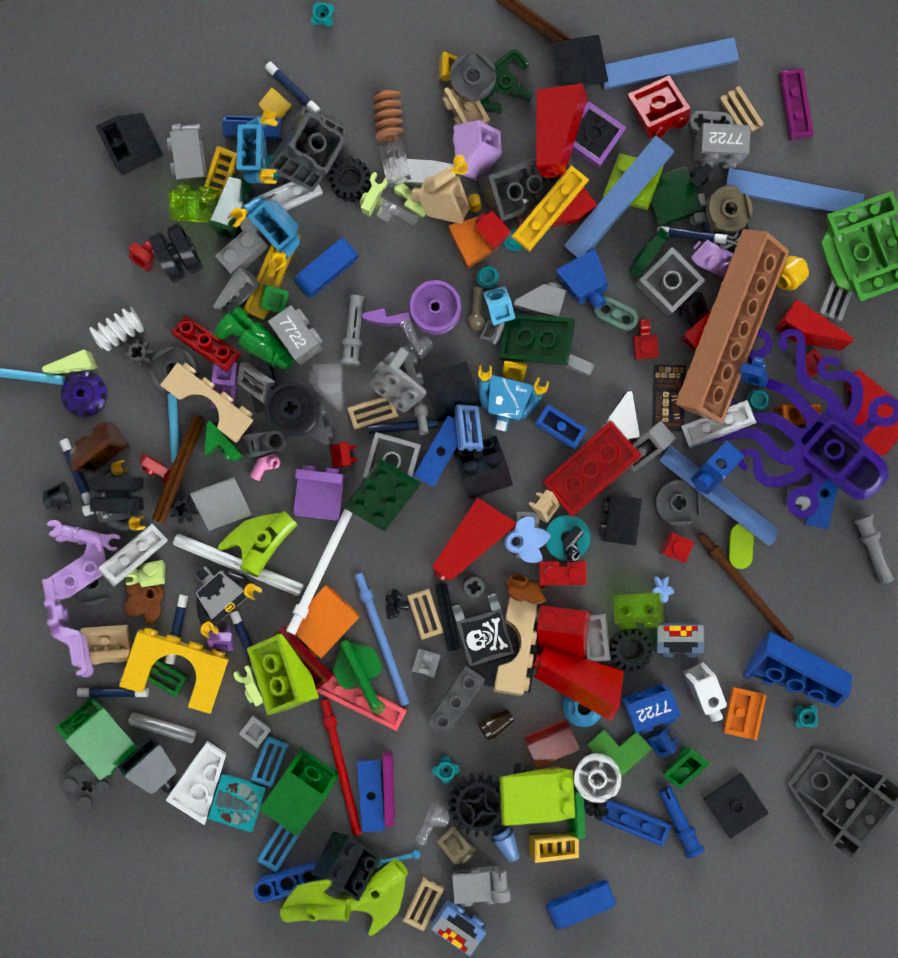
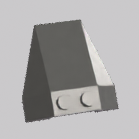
M818 748L812 751L787 784L830 848L851 865L866 848L868 842L891 812L898 806V781L892 776Z

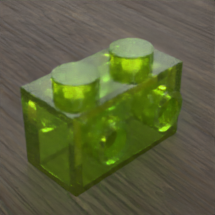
M176 185V188L174 187L169 191L170 220L210 223L220 199V190H213L211 186H200L199 189H191L189 185Z
M661 593L613 595L615 624L621 625V629H635L636 624H645V628H658L659 623H665L664 597ZM653 608V612L649 614V610Z

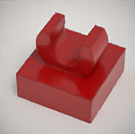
M148 240L142 247L134 242L129 247V259L146 272H149L154 266L153 248Z
M348 442L330 445L333 468L350 466L351 463L357 462L358 458H351L349 452L356 449V446L349 445Z

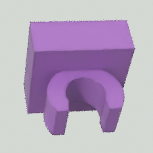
M227 625L224 633L208 632L210 638L207 639L210 650L215 648L222 651H234V639L230 625Z

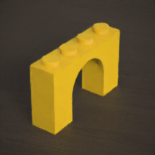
M145 627L144 630L140 629L137 632L119 687L143 693L153 664L163 656L170 654L180 655L188 659L196 671V684L188 707L211 714L229 657L225 656L226 652L215 648L209 651L203 649L202 644L192 641L186 644L180 642L181 638L168 634L167 637L157 635L158 631Z

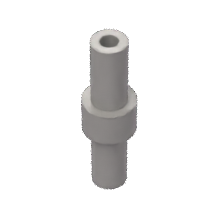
M422 398L415 404L413 410L414 416L418 421L419 434L425 435L429 433L426 418L428 410Z

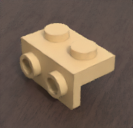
M448 87L444 89L442 101L448 111L452 110L455 116L453 118L455 125L477 120L485 124L490 123V118L479 100L472 103L460 98L453 89L449 90Z
M128 625L81 628L80 632L87 636L92 665L128 661L132 650Z

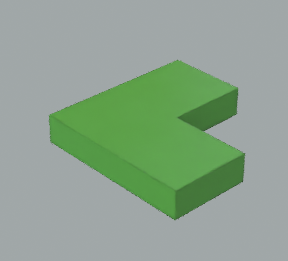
M604 729L586 743L593 753H602L611 757L617 763L621 777L652 750L641 735L635 731L620 745Z

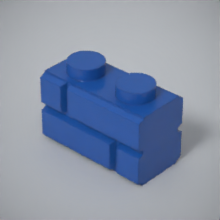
M549 404L546 405L534 424L535 427L572 450L577 447L587 431V428L580 424L577 425L576 421Z

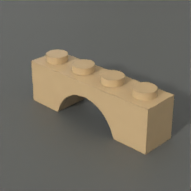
M186 362L184 365L177 363L160 386L179 400L195 394L209 398L218 409L219 423L217 429L237 443L253 423L254 419L251 418L253 413L244 406L240 408L232 403L234 399L224 391L219 394L213 389L215 384L206 377L201 380L194 375L196 370Z
M512 597L508 599L505 624L510 626L517 634L519 651L513 661L498 666L493 692L520 697L524 691L528 692L530 678L526 677L527 668H531L533 663V654H530L531 645H535L537 631H533L534 622H538L540 608H537V604L529 603L526 600L519 602Z

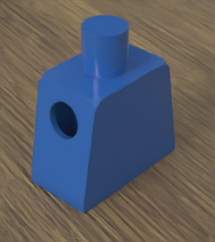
M595 249L556 270V279L577 304L581 305L589 300L594 309H599L606 304V300L601 293L608 289V281Z
M726 441L692 476L691 482L694 483L696 490L708 495L745 456L731 443ZM719 460L724 461L726 464L722 469L716 464Z

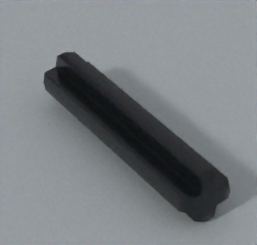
M439 583L435 585L446 646L448 651H455L459 649V642L447 583Z

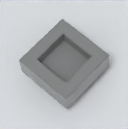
M254 714L239 735L258 748L272 727Z

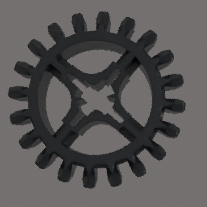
M479 772V779H475L474 774L470 773V781H467L463 776L461 778L463 785L456 782L454 787L457 791L451 790L449 793L454 798L448 800V805L453 806L448 810L449 815H455L452 818V822L457 823L460 821L458 825L459 830L466 826L467 835L472 830H475V837H479V831L482 830L484 835L488 836L489 828L494 833L497 832L495 824L503 826L501 819L500 787L498 788L500 780L496 779L491 783V774L484 780L482 772ZM482 787L475 795H464L472 788ZM489 790L492 791L498 799L497 808L494 807L492 803L487 801V793ZM483 798V806H480L475 812V803H478ZM460 801L464 802L471 809L469 819L462 813ZM487 814L491 816V814H494L491 818L478 822L481 815Z

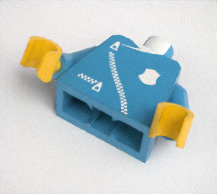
M265 109L262 116L252 119L246 125L238 124L237 170L244 173V180L247 183L276 184L277 182L273 180V174L277 170L266 169L267 142L263 128L266 125L277 126L278 121L275 120V117L278 115V112Z
M262 197L251 200L243 205L241 209L234 208L227 219H230V217L236 218L237 221L233 226L238 227L245 219V216H247L279 251V253L268 259L267 264L274 261L277 265L274 271L283 267L286 264L285 259L289 258L300 243L297 234L299 225L278 201H268Z
M482 365L478 367L477 393L482 407L487 410V414L496 416L493 429L507 432L510 420L519 422L520 418H527L538 407L543 394L549 387V381L546 386H539L540 377L536 379L534 385L492 375L491 365L486 373L481 371Z

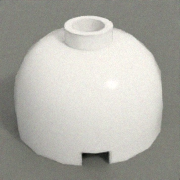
M593 753L585 756L578 763L574 773V784L583 798L591 802L602 803L618 793L621 787V772L617 763L611 757L602 753Z

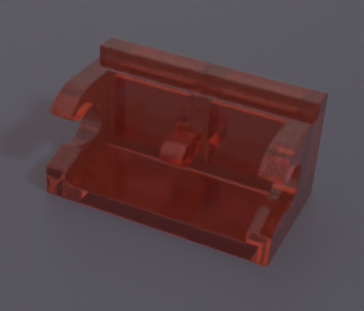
M567 719L524 737L536 768L580 750Z

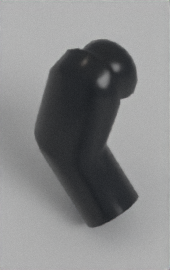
M575 526L563 540L564 555L571 561H577L580 558L577 542L585 534L578 526Z

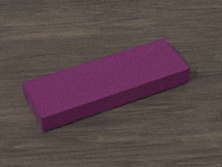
M803 68L780 71L778 75L789 141L812 138L814 133Z
M384 751L385 827L393 826L395 823L392 751Z

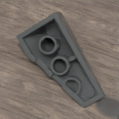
M535 157L477 177L483 200L503 222L523 214L533 202L538 201L546 191L553 187L563 174L553 178L542 177L536 167ZM569 158L566 170L572 165L571 158Z

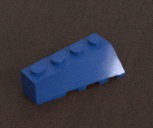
M769 632L758 644L743 673V677L751 679L754 676L763 679L762 683L772 686L775 683L786 687L788 692H802L807 694V698L834 707H838L850 696L853 677L852 674L772 632Z

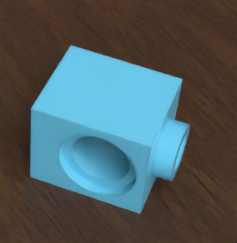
M505 286L483 292L493 326L516 319L511 299Z

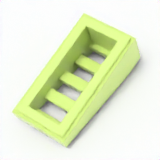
M83 349L43 366L42 370L44 373L54 375L93 370L97 368L92 353Z

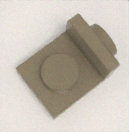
M456 826L449 829L437 841L451 861L458 865H465L470 862L474 857L473 853L477 850L474 845L468 842Z

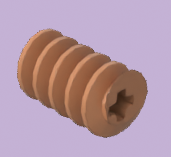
M381 90L375 92L373 97L375 106L373 110L376 113L374 115V121L376 122L374 127L377 131L375 134L377 141L395 142L401 139L397 134L403 133L404 129L397 127V125L402 124L403 119L396 118V116L403 113L402 110L396 109V107L401 106L402 101L395 100V98L401 96L400 91Z

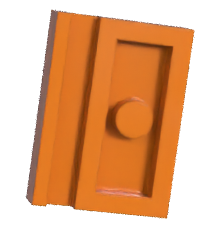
M732 687L722 732L757 740L767 695Z

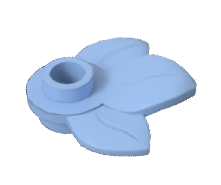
M525 517L520 519L515 529L505 536V547L512 553H518L523 561L537 563L543 560L538 548L546 544L551 536L543 529L534 528V517ZM514 537H518L520 539V544L518 546H514L512 544V539Z

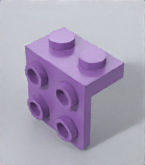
M302 465V470L296 469L297 487L294 514L302 517L338 520L341 511L345 475L339 474L338 469L326 468L325 472H317L316 467Z

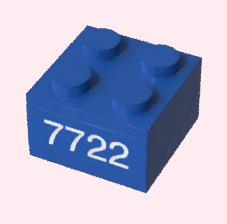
M664 683L620 698L629 725L636 733L639 731L641 734L654 730L653 726L661 723L663 726L676 722L675 718L681 716L672 690Z

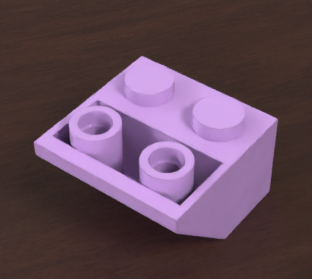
M479 120L454 126L452 140L455 146V157L458 155L464 156V160L468 164V171L463 175L478 181L477 177L488 174L502 154L501 132Z

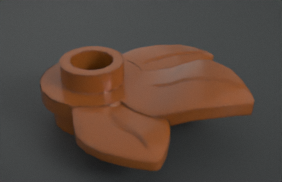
M512 574L507 580L508 594L514 600L519 602L526 600L532 604H542L546 601L541 591L545 590L547 585L540 586L539 581L528 580L526 576L521 574Z
M140 582L126 585L125 590L130 597L125 603V613L129 616L142 614L147 624L155 622L162 612L160 602L164 597L163 587L160 584L141 587ZM149 590L154 592V597L149 595Z

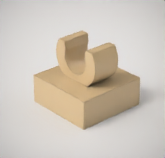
M546 490L544 494L537 492L535 495L538 498V502L536 504L530 502L529 505L537 513L540 520L548 523L560 504L554 493Z

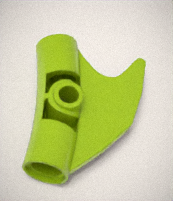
M284 510L281 513L252 518L235 528L218 545V549L223 551L234 546L240 547L242 551L240 569L252 576L259 577L274 551L298 525Z
M396 858L372 875L359 901L340 892L341 899L351 900V911L367 912L372 916L373 920L368 931L369 936H373L399 912L408 871L404 864Z
M330 880L309 882L294 888L286 901L281 904L280 915L285 923L308 920L348 921L351 914V900L328 896L324 891L330 887Z

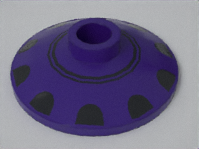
M79 371L73 373L62 385V403L73 415L80 417L92 416L98 413L106 403V385L98 375L92 372ZM80 389H84L85 395L83 397L78 396V391Z

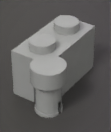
M200 123L186 126L182 124L172 125V132H170V138H167L169 152L173 153L174 162H171V172L173 176H176V180L207 178L202 140L203 133L200 132L202 131Z
M247 216L240 224L242 232L215 255L231 275L234 274L239 266L246 269L269 249L260 237L261 231Z
M498 865L452 869L455 904L467 907L472 906L475 902H483V904L487 905L509 902L511 894L510 889L507 887V871L500 870L501 877L499 878Z

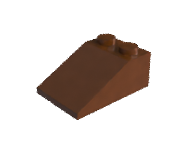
M101 422L93 428L94 433L88 437L84 436L74 443L75 447L70 450L71 468L77 472L95 473L130 446V444L113 423Z

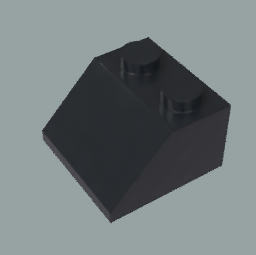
M599 35L573 38L551 44L560 86L583 83L584 88L609 82Z
M466 361L422 377L438 422L445 421L447 416L455 417L454 408L456 405L482 407Z
M608 495V500L604 499L602 513H606L605 522H601L599 536H603L602 541L636 546L642 505L641 498Z

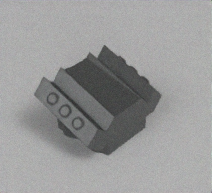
M302 106L295 115V120L288 127L281 144L275 150V155L268 163L267 169H275L277 172L274 173L313 192L323 176L330 170L346 140L347 128Z

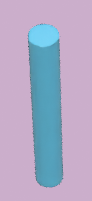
M0 368V377L59 385H64L65 376Z
M169 393L167 394L170 450L171 463H174L180 447L177 398Z

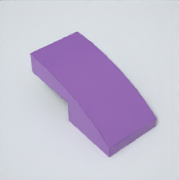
M384 308L362 313L364 322L378 326H405L412 324L409 312L386 317Z
M234 363L227 372L213 364L212 383L215 384L213 389L219 394L223 391L234 399L232 403L235 405L238 364ZM211 401V409L218 410L215 404Z

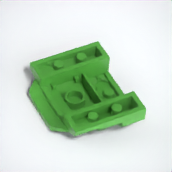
M893 191L826 215L828 229L820 243L826 263L836 286L853 292L859 302L898 288V224L895 216L898 215V203Z

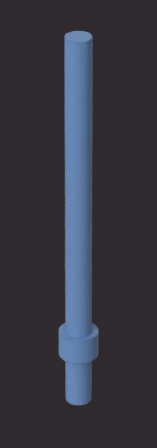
M363 572L354 575L360 591L358 595L360 601L364 602L399 702L403 706L410 702L372 598L374 596L372 590L368 589Z

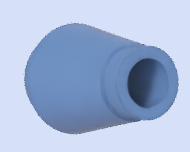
M503 825L497 828V832H492V841L507 861L514 862L518 860L520 854L513 829H510L508 825Z

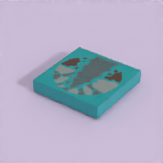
M222 773L208 819L252 833L267 786Z

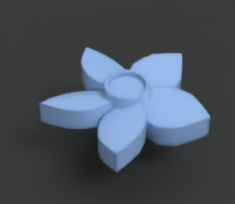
M669 576L663 578L662 581L659 577H654L657 587L653 588L652 594L658 595L662 603H667L668 595L675 593L673 588L668 586Z

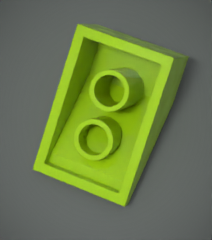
M278 634L247 648L267 716L289 710L319 698L311 673L283 634Z
M554 766L500 777L502 825L557 822L575 818L573 770Z

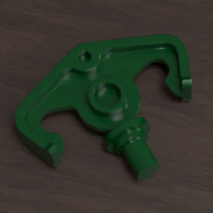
M511 50L493 63L496 81L492 92L486 98L481 99V104L485 111L501 114L502 105L498 102L494 104L489 102V97L495 92L503 95L513 93L512 98L520 97L527 102H530L533 94L524 89L522 82L517 85L516 77L508 71L509 64L513 60L518 62L519 68H529V62L519 50Z
M660 227L653 238L648 240L633 260L634 264L628 271L637 278H641V274L663 246L669 233Z

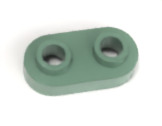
M604 297L606 300L604 306L609 308V313L604 314L601 308L594 309V314L599 320L621 331H630L638 323V314L634 309L610 297ZM623 316H627L630 321L628 324H624L622 322Z

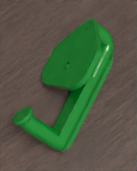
M347 639L341 640L340 650L333 668L340 686L347 690H352L359 686L373 713H383L385 705L382 701L378 700L369 682L377 677L382 670V664L378 655L371 647L357 644Z

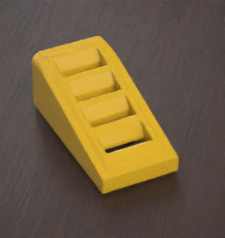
M221 146L216 147L203 191L221 197L228 178L234 177L236 172L237 152ZM222 155L232 158L231 163L222 160ZM221 164L229 167L228 172L219 169L218 165ZM215 173L226 176V179L222 180L214 177ZM212 181L223 185V188L219 189L211 186Z
M570 834L529 835V857L535 863L579 858V839ZM566 841H570V852H566ZM557 842H560V852H557ZM548 843L551 845V852H548Z

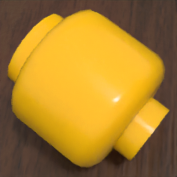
M788 256L776 285L783 290L797 289L809 276L806 261L800 257Z

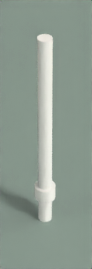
M344 509L299 605L296 604L292 612L294 616L287 628V632L293 635L296 634L302 619H305L309 612L307 608L353 514L350 511Z

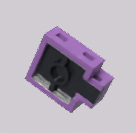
M588 101L571 152L599 170L627 127Z

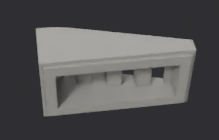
M239 266L213 307L225 315L231 314L236 307H240L260 286V283L251 272Z

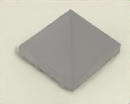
M488 319L479 340L496 345L502 338L504 323L493 326L492 320Z

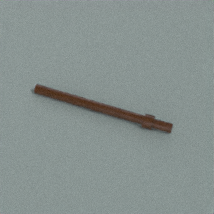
M704 532L701 533L697 539L708 550L707 554L713 561L716 560L780 636L791 642L794 639L793 635L723 555L724 551L718 544L715 545Z

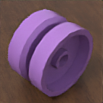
M439 280L427 281L418 286L412 294L410 301L411 317L416 327L425 334L433 336L444 335L451 331L458 323L461 313L460 297L455 288L447 282ZM435 304L439 305V310L433 311L431 306L435 307Z

